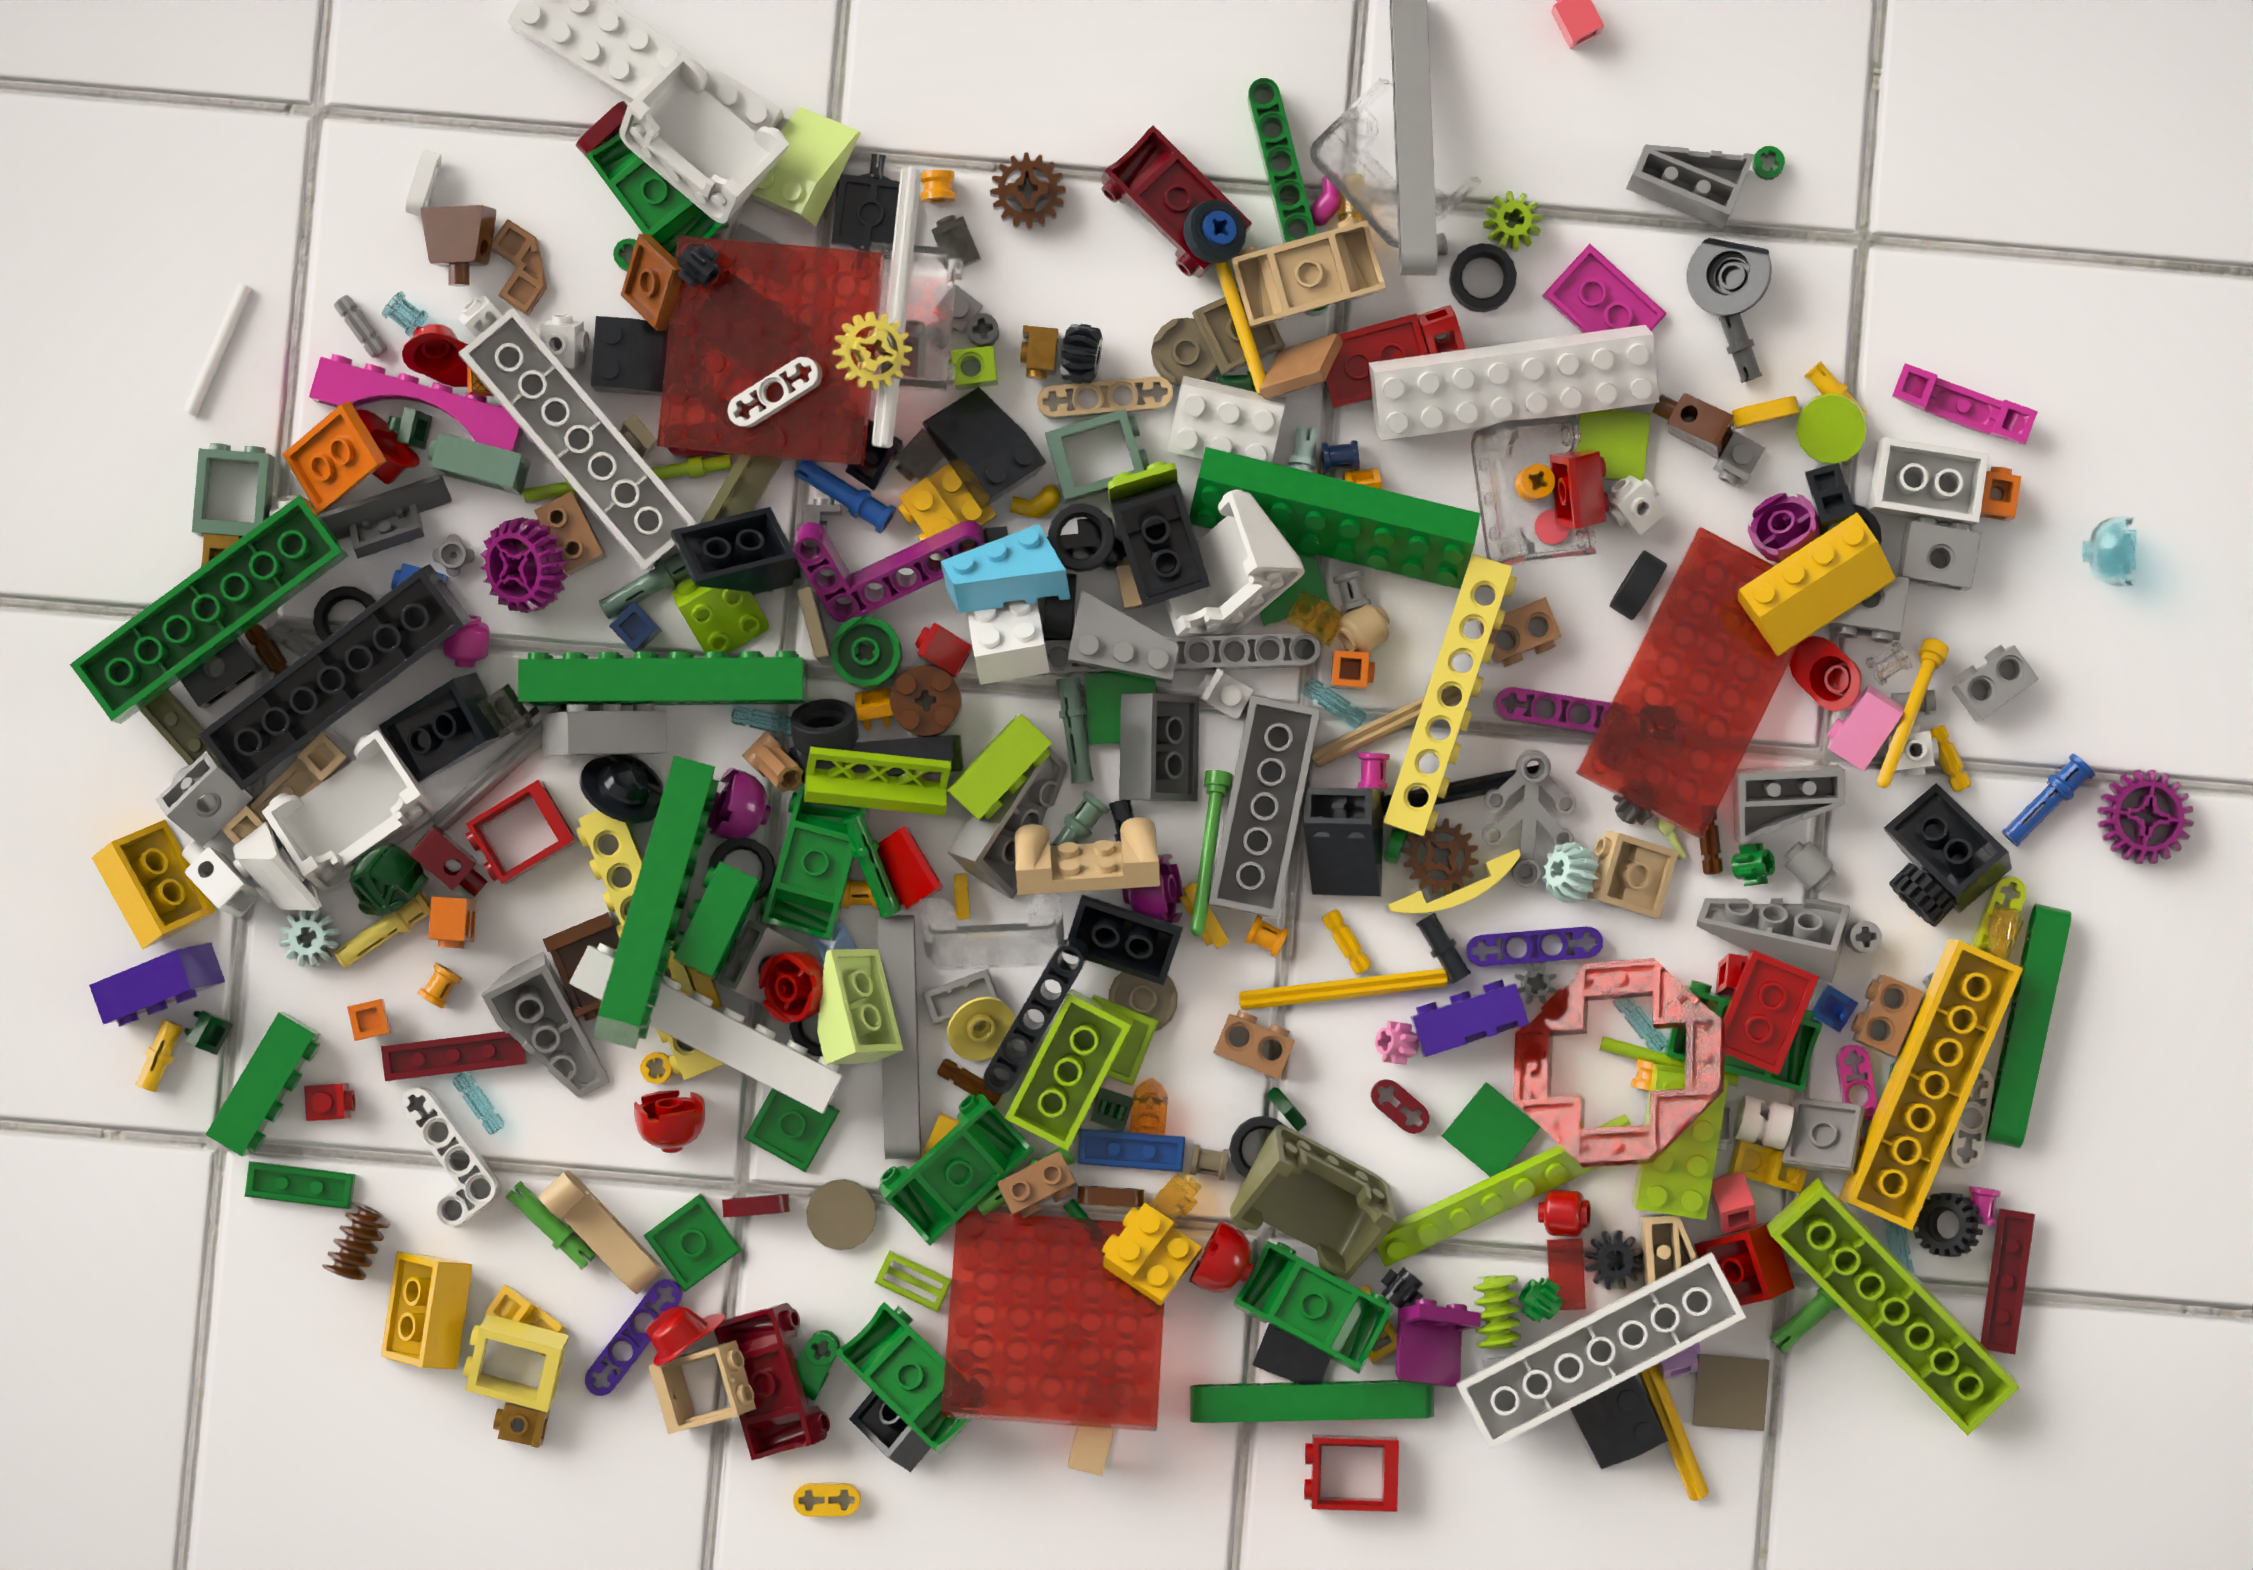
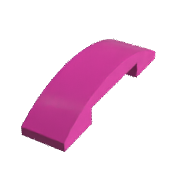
M1904 363L1892 397L1957 425L2022 445L2026 444L2038 411L2005 399L2000 401L1937 378V374Z

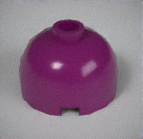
M1786 493L1776 494L1765 499L1753 511L1752 516L1754 519L1751 522V527L1748 524L1747 531L1754 547L1767 560L1780 563L1820 537L1821 525L1812 503L1803 495L1797 494L1798 497H1788Z
M733 767L729 768L720 780V782L726 783L721 793L716 792L714 806L707 824L708 828L712 829L709 832L711 835L723 839L736 840L747 838L758 829L759 825L764 826L769 819L771 806L766 804L767 793L762 783L755 776Z
M1171 854L1158 855L1160 886L1122 889L1123 900L1125 904H1130L1132 911L1169 923H1178L1182 912L1176 913V904L1182 903L1180 897L1183 896L1180 871L1177 864L1169 863V860L1173 858Z

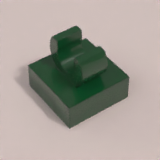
M404 407L402 418L389 417L387 430L395 431L398 434L397 442L415 449L425 450L433 416L416 409Z
M195 1011L193 1015L198 1020L193 1029L185 1028L184 1032L188 1036L186 1042L196 1048L217 1055L234 1024L225 1018L207 1011Z
M1101 1087L1090 1121L1124 1132L1134 1098Z

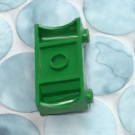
M619 133L585 155L641 232L651 235L676 260L691 244H695L698 248L702 243L706 245L729 227L728 222L719 223L710 218L624 144Z
M803 785L799 786L798 793L793 792L788 812L792 813L770 893L764 894L760 906L763 922L833 941L842 909V899L854 860L851 853L853 846L841 820L851 814L863 812L866 821L870 808L804 802Z
M1691 980L1690 986L1682 985L1664 1051L1666 1056L1804 1092L1810 1060L1823 1025L1820 1021L1813 1019L1814 1012L1805 1010L1781 1071L1777 1075L1712 1049L1711 1046L1731 999L1711 992L1712 985Z
M984 1094L970 1095L960 1103L958 1107L960 1112L957 1115L960 1123L911 1168L907 1169L905 1166L896 1168L893 1166L887 1169L880 1178L879 1191L883 1198L906 1219L929 1246L998 1185L999 1181L1003 1180L1035 1151L1014 1126L1004 1119L1005 1117Z
M1267 1240L1250 1277L1234 1300V1307L1265 1324L1267 1322L1327 1354L1328 1358L1360 1374L1393 1313V1307L1389 1305L1390 1301L1375 1292H1371L1369 1295L1295 1255L1296 1251L1284 1243L1278 1242L1275 1245Z
M883 1302L869 1323L852 1340L840 1347L835 1354L936 1453L940 1454L989 1403L984 1398L988 1391L974 1378L967 1382L909 1326L913 1319L899 1305L893 1310L887 1303Z

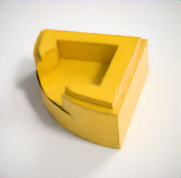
M955 873L953 885L955 914L958 920L970 919L968 873Z

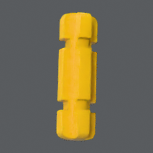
M1939 725L1928 730L1931 732V738H1936L1939 749L1938 760L1945 775L1950 777L1948 782L1952 790L1960 792L1970 787L1971 780L1967 772L1963 773L1962 768H1964V765L1953 742L1948 740L1950 735L1946 727Z
M1334 909L1322 917L1323 923L1328 930L1331 929L1333 932L1331 936L1346 959L1349 958L1351 961L1349 965L1354 973L1361 974L1371 967L1370 960L1365 953L1362 954L1360 951L1362 947L1349 926L1344 925V918L1339 910Z

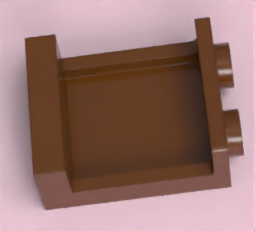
M610 912L542 939L547 952L551 953L574 1009L572 1011L574 1017L584 1016L585 1021L597 1018L602 1000L569 984L588 945L597 948L599 943H602L617 950L620 938L616 930L617 924L613 914Z

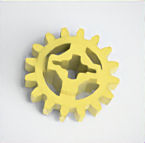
M867 312L865 321L860 315L853 316L854 326L849 323H844L841 326L846 333L845 336H835L834 340L841 344V349L834 350L833 355L842 357V361L836 365V368H846L848 370L844 378L846 381L852 380L855 377L858 378V388H864L867 381L871 390L878 389L880 381L885 387L891 386L892 379L890 376L897 379L902 378L903 373L899 367L910 365V361L903 358L904 353L912 351V347L903 345V340L909 336L908 332L899 334L896 330L899 328L900 322L894 321L888 324V314H881L878 320H876L874 312ZM872 327L867 337H855L863 328ZM887 336L891 338L894 350L891 349L887 341ZM875 343L874 349L884 356L870 358L871 352L862 346ZM851 352L854 353L858 361L857 366L854 364L852 360ZM879 364L890 365L884 372L873 375Z

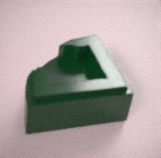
M1273 1087L1265 1094L1297 1132L1307 1125L1306 1119L1279 1088Z

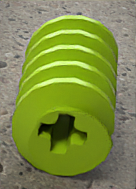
M1514 1275L1479 1276L1478 1278L1483 1279V1283L1474 1286L1473 1290L1484 1293V1297L1475 1300L1474 1304L1485 1308V1311L1481 1312V1321H1484L1485 1325L1477 1328L1476 1333L1486 1336V1340L1476 1343V1346L1482 1349L1517 1347L1511 1343L1520 1340L1521 1334L1512 1331L1511 1328L1520 1325V1319L1512 1317L1510 1314L1519 1311L1520 1306L1509 1302V1300L1518 1297L1519 1291L1508 1288V1286L1517 1283L1518 1277Z

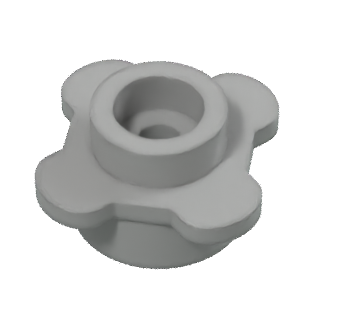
M452 534L447 537V541L439 548L434 549L432 557L435 562H440L446 568V573L449 576L454 577L460 574L461 568L466 563H471L474 560L475 553L472 549L466 548L461 543V538L458 535ZM452 552L457 554V557L454 559L450 557Z

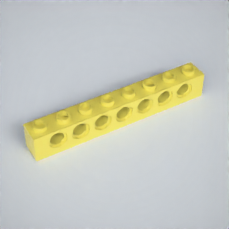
M1475 554L1471 556L1383 821L1385 825L1421 837H1425L1427 830L1434 831L1439 812L1433 809L1437 797L1445 798L1451 778L1444 776L1448 764L1455 765L1462 745L1457 744L1456 740L1460 730L1467 731L1473 711L1467 710L1471 696L1478 698L1484 680L1483 677L1478 676L1482 663L1489 664L1495 644L1489 643L1493 629L1498 631L1501 629L1506 611L1500 609L1504 596L1511 597L1517 577L1511 575L1513 571L1512 566ZM1483 587L1490 588L1495 593L1494 601L1487 606L1478 604L1474 598L1476 591ZM1470 621H1478L1483 625L1484 633L1478 639H1469L1463 632L1464 626ZM1466 654L1471 657L1473 666L1468 672L1459 673L1453 668L1452 662L1457 655ZM1456 688L1461 692L1462 699L1458 705L1450 707L1442 702L1441 695L1445 689ZM1437 721H1444L1451 728L1450 735L1444 740H1436L1430 734L1431 726ZM1428 754L1436 756L1440 761L1438 770L1432 774H1426L1419 768L1420 759ZM1415 788L1426 790L1429 796L1428 802L1419 808L1410 805L1408 795L1411 790Z
M597 810L578 818L581 827L576 828L583 847L589 846L594 859L590 860L589 863L597 880L603 879L607 892L602 893L609 912L616 911L621 924L616 926V930L620 938L627 916V907L631 903L642 866L643 856L630 824L610 818ZM608 835H614L619 843L617 851L611 855L604 854L601 849V842ZM626 867L632 874V880L628 886L620 888L614 882V874L618 869ZM670 950L667 967L671 971V979L681 983L680 991L692 997L696 989L689 970L686 966L679 964L673 959L676 953ZM657 1029L662 1043L669 1042L674 1055L669 1056V1061L676 1076L682 1074L683 1079L688 1080L725 1065V1063L697 1049L692 1051L683 1049L680 1045V1040Z

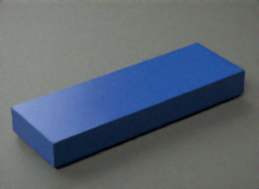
M1080 1128L1077 1164L1183 1172L1185 1136Z

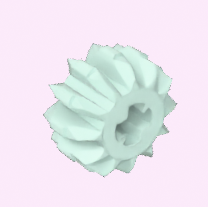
M1566 842L1563 845L1556 844L1554 853H1548L1547 855L1549 860L1547 865L1542 866L1546 869L1545 875L1541 880L1546 883L1545 892L1566 903H1575L1578 900L1585 901L1587 893L1594 890L1592 887L1593 880L1599 879L1595 876V872L1600 865L1595 862L1596 853L1583 847L1582 844Z
M321 909L313 910L311 917L308 910H299L300 920L296 916L289 914L287 920L292 925V928L280 927L279 931L283 934H289V939L279 941V946L292 947L285 957L293 959L298 955V966L304 967L309 958L312 967H318L320 964L319 955L326 961L332 959L331 954L326 949L327 947L334 949L339 947V943L330 941V936L338 935L340 931L338 928L327 929L334 919L332 916H326L321 920ZM308 928H310L309 932H316L317 939L311 941V947H309V943H303L302 937L308 933Z

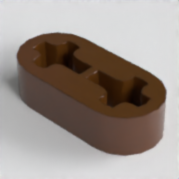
M1078 1185L1077 1203L1142 1207L1145 1189Z

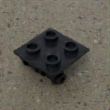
M1268 1324L1252 1365L1301 1385H1318L1322 1383L1331 1359L1328 1358L1327 1354Z

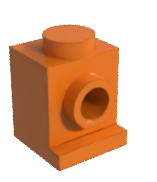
M1991 467V471L1986 472L1980 517L2003 521L2014 519L2021 476L2012 475V469ZM1992 488H1998L2001 491L2002 496L2000 500H1995L1991 497L1990 492Z

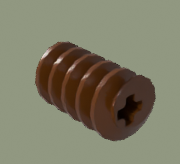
M351 1201L358 1209V1212H346L345 1216L352 1222V1225H340L339 1229L346 1235V1238H334L333 1242L340 1248V1251H328L327 1255L334 1261V1264H322V1267L346 1279L364 1280L367 1275L360 1267H370L373 1263L366 1254H376L379 1250L372 1241H383L385 1237L377 1228H389L390 1222L379 1211L362 1203Z

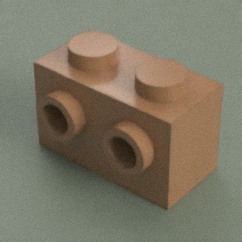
M572 491L534 510L540 524L550 526V535L559 536L556 544L558 547L565 548L561 556L562 560L569 562L563 567L565 573L569 576L607 557L577 496Z

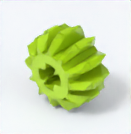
M1508 191L1506 193V203L1501 197L1496 196L1493 199L1496 208L1486 207L1484 211L1492 219L1485 220L1483 228L1495 229L1487 238L1489 241H1493L1500 237L1501 241L1498 247L1504 249L1507 241H1510L1512 250L1514 252L1518 251L1520 247L1519 239L1525 246L1529 247L1533 243L1530 235L1539 236L1541 229L1534 224L1541 222L1543 216L1542 214H1531L1538 204L1534 201L1526 206L1524 202L1527 194L1525 193L1520 195L1518 201H1514L1513 192ZM1514 214L1519 217L1517 223L1521 222L1522 225L1516 224L1514 228H1509L1507 226L1508 220L1504 221V218L1509 219Z

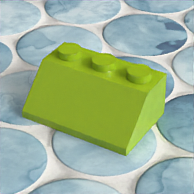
M1018 713L946 790L976 819L980 820L983 815L989 819L1003 805L998 799L1007 790L1013 794L1026 781L1027 778L1023 773L1032 764L1038 768L1048 758L1051 752L1047 748L1052 742L1021 713Z

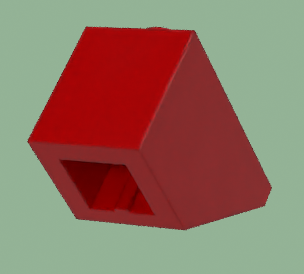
M935 622L930 629L924 626L915 642L916 648H918L917 655L920 659L944 670L954 678L958 677L973 650L971 644Z

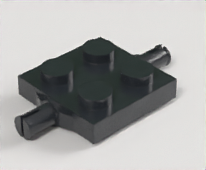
M871 154L869 174L859 176L841 174L831 244L851 247L858 251L855 271L862 273L864 259L863 271L864 273H870L872 253L882 251L892 253L900 181H893L883 176L886 155L879 154L878 167V154Z

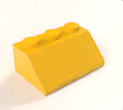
M166 819L110 842L91 857L142 950L174 936L216 911L210 899L185 874L186 869L191 864L182 856L183 850Z
M396 1251L381 1357L422 1368L457 1370L458 1357L461 1352L460 1343L463 1324L466 1318L468 1290L471 1284V1263Z

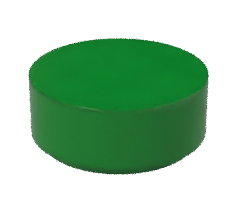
M1397 828L1393 829L1383 859L1386 862L1397 865L1408 832Z

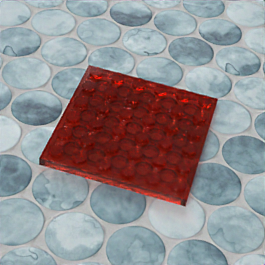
M678 236L676 260L691 244H695L699 248L704 243L720 255L716 263L721 266V270L716 279L706 287L698 283L694 288L683 280L681 282L673 312L669 319L657 446L864 466L871 389L868 381L864 388H858V378L855 377L849 381L844 379L848 370L846 368H836V365L842 361V357L833 355L834 350L841 349V344L834 339L835 336H845L846 333L841 327L844 323L854 326L853 316L860 315L865 321L866 313L874 312L876 320H878L885 254L872 251ZM872 327L863 328L855 337H867ZM875 343L868 346H862L865 347L866 350L871 352L870 358L875 357ZM851 352L852 360L854 364L857 366L858 361L854 353ZM799 357H806L820 365L822 380L815 389L756 426L746 428L738 426L730 420L728 405L735 396ZM801 366L799 368L801 374L792 380L785 375L784 379L791 386L792 383L799 379L808 382L810 380L808 374L812 371V368L808 369ZM778 382L770 384L767 388L766 395L770 402H778L784 395L783 386ZM760 400L750 406L742 403L740 405L742 411L738 415L739 417L742 416L749 419L751 417L749 411L758 405L765 410L766 406Z
M968 1211L956 1222L941 1416L1157 1431L1164 1303L1160 1306L1103 1267L1105 1253L1102 1252V1248L1112 1234L1120 1236L1126 1228L1122 1225L1123 1222L1034 1215L1023 1219L1020 1214L1014 1216L1006 1213L989 1212L983 1215L977 1211Z

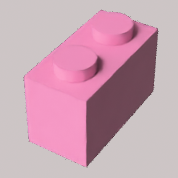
M1867 684L1863 692L1860 691L1855 702L1848 707L1850 711L1842 721L1837 718L1826 735L1831 738L1828 749L1862 771H1865L1902 717L1904 710L1903 705Z

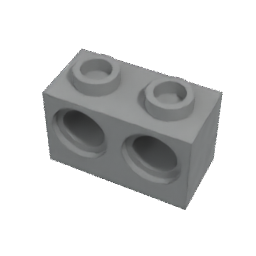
M1999 645L1984 656L1987 663L1976 670L1972 665L1956 676L1959 683L1951 689L1975 722L1985 719L2039 680L2015 645L2006 649ZM2003 661L2010 662L2014 666L2015 675L2011 680L2004 679L2000 674L1999 668ZM1974 682H1981L1986 687L1987 694L1982 701L1972 696L1971 687Z

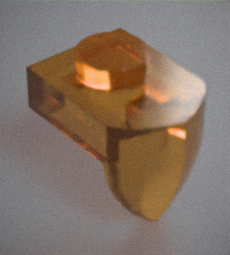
M1153 1077L1141 1082L1134 1090L1130 1132L1165 1135L1168 1095L1163 1085Z

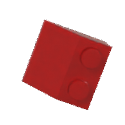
M1582 450L1550 454V468L1555 477L1553 499L1556 524L1580 529L1606 522L1605 513L1609 512V498L1607 492H1603L1602 478L1606 476V464L1604 458L1600 457V451Z
M905 825L878 843L879 849L877 851L892 884L899 906L904 904L906 909L909 910L944 888Z
M1770 1221L1694 1244L1698 1258L1708 1253H1713L1740 1306L1770 1300L1795 1288L1782 1248L1770 1235L1767 1224Z

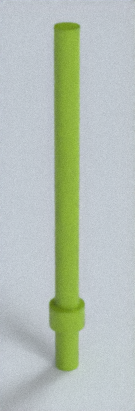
M729 454L705 459L702 456L690 457L687 462L651 467V470L660 480L688 475L691 478L704 477L706 472L730 469L733 466L731 455ZM567 482L523 489L525 503L561 497L571 491L574 494L577 493Z

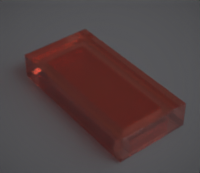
M1583 1238L1546 1239L1548 1279L1561 1287L1557 1292V1295L1563 1298L1560 1310L1586 1309Z

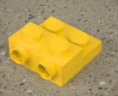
M949 463L901 494L899 499L902 504L897 507L909 525L915 521L922 531L918 535L920 541L964 521H974L983 527L997 517L990 505L981 510Z
M1144 1203L1139 1210L1133 1207L1128 1212L1122 1223L1126 1228L1120 1236L1112 1234L1102 1248V1252L1105 1253L1103 1267L1161 1306L1200 1255L1202 1246L1175 1229L1172 1220Z

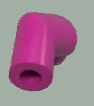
M1336 174L1323 176V193L1310 207L1313 224L1316 226L1327 224L1329 219L1340 208V178Z

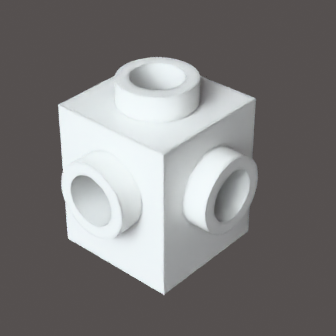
M568 314L552 315V319L540 324L536 335L565 368L574 369L584 363V352H587L589 346V334L587 331H584V321H573V316Z
M1629 475L1627 478L1617 481L1612 486L1611 492L1608 493L1609 505L1611 507L1608 512L1609 515L1620 527L1625 525L1626 528L1639 536L1643 535L1667 514L1656 500L1659 493L1647 479L1640 481Z
M1919 725L1912 727L1896 771H1904L1905 777L1926 774L1925 768L1935 766L1934 759L1939 758L1937 740L1936 738H1931L1930 731L1920 732ZM1894 735L1888 736L1883 743L1885 757ZM1910 746L1915 751L1914 756H1912L1909 752Z

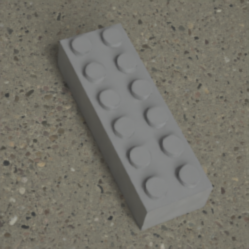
M1256 696L1250 697L1209 897V905L1278 918L1320 709Z

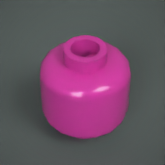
M469 615L473 621L443 642V653L446 657L455 660V666L475 667L476 661H481L488 656L490 631L489 626L481 622L480 616Z

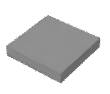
M1794 1097L1792 1105L1794 1107V1116L1790 1135L1784 1148L1783 1166L1854 1175L1865 1115L1864 1105Z

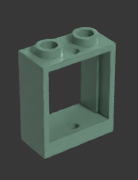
M1126 408L1045 432V438L1065 504L1108 491L1107 483L1112 481L1114 476L1076 487L1062 439L1120 422L1134 468L1130 472L1133 474L1142 472L1149 466L1145 449L1138 450L1134 437L1140 436L1135 416L1128 417Z
M440 432L438 439L432 440L427 457L428 460L432 461L430 467L441 475L521 496L531 463L521 453Z
M210 443L209 449L199 448L192 533L198 536H204L205 533L243 537L270 517L275 457L266 453V448L245 446L244 452L231 451V445ZM211 460L259 464L254 523L206 519Z

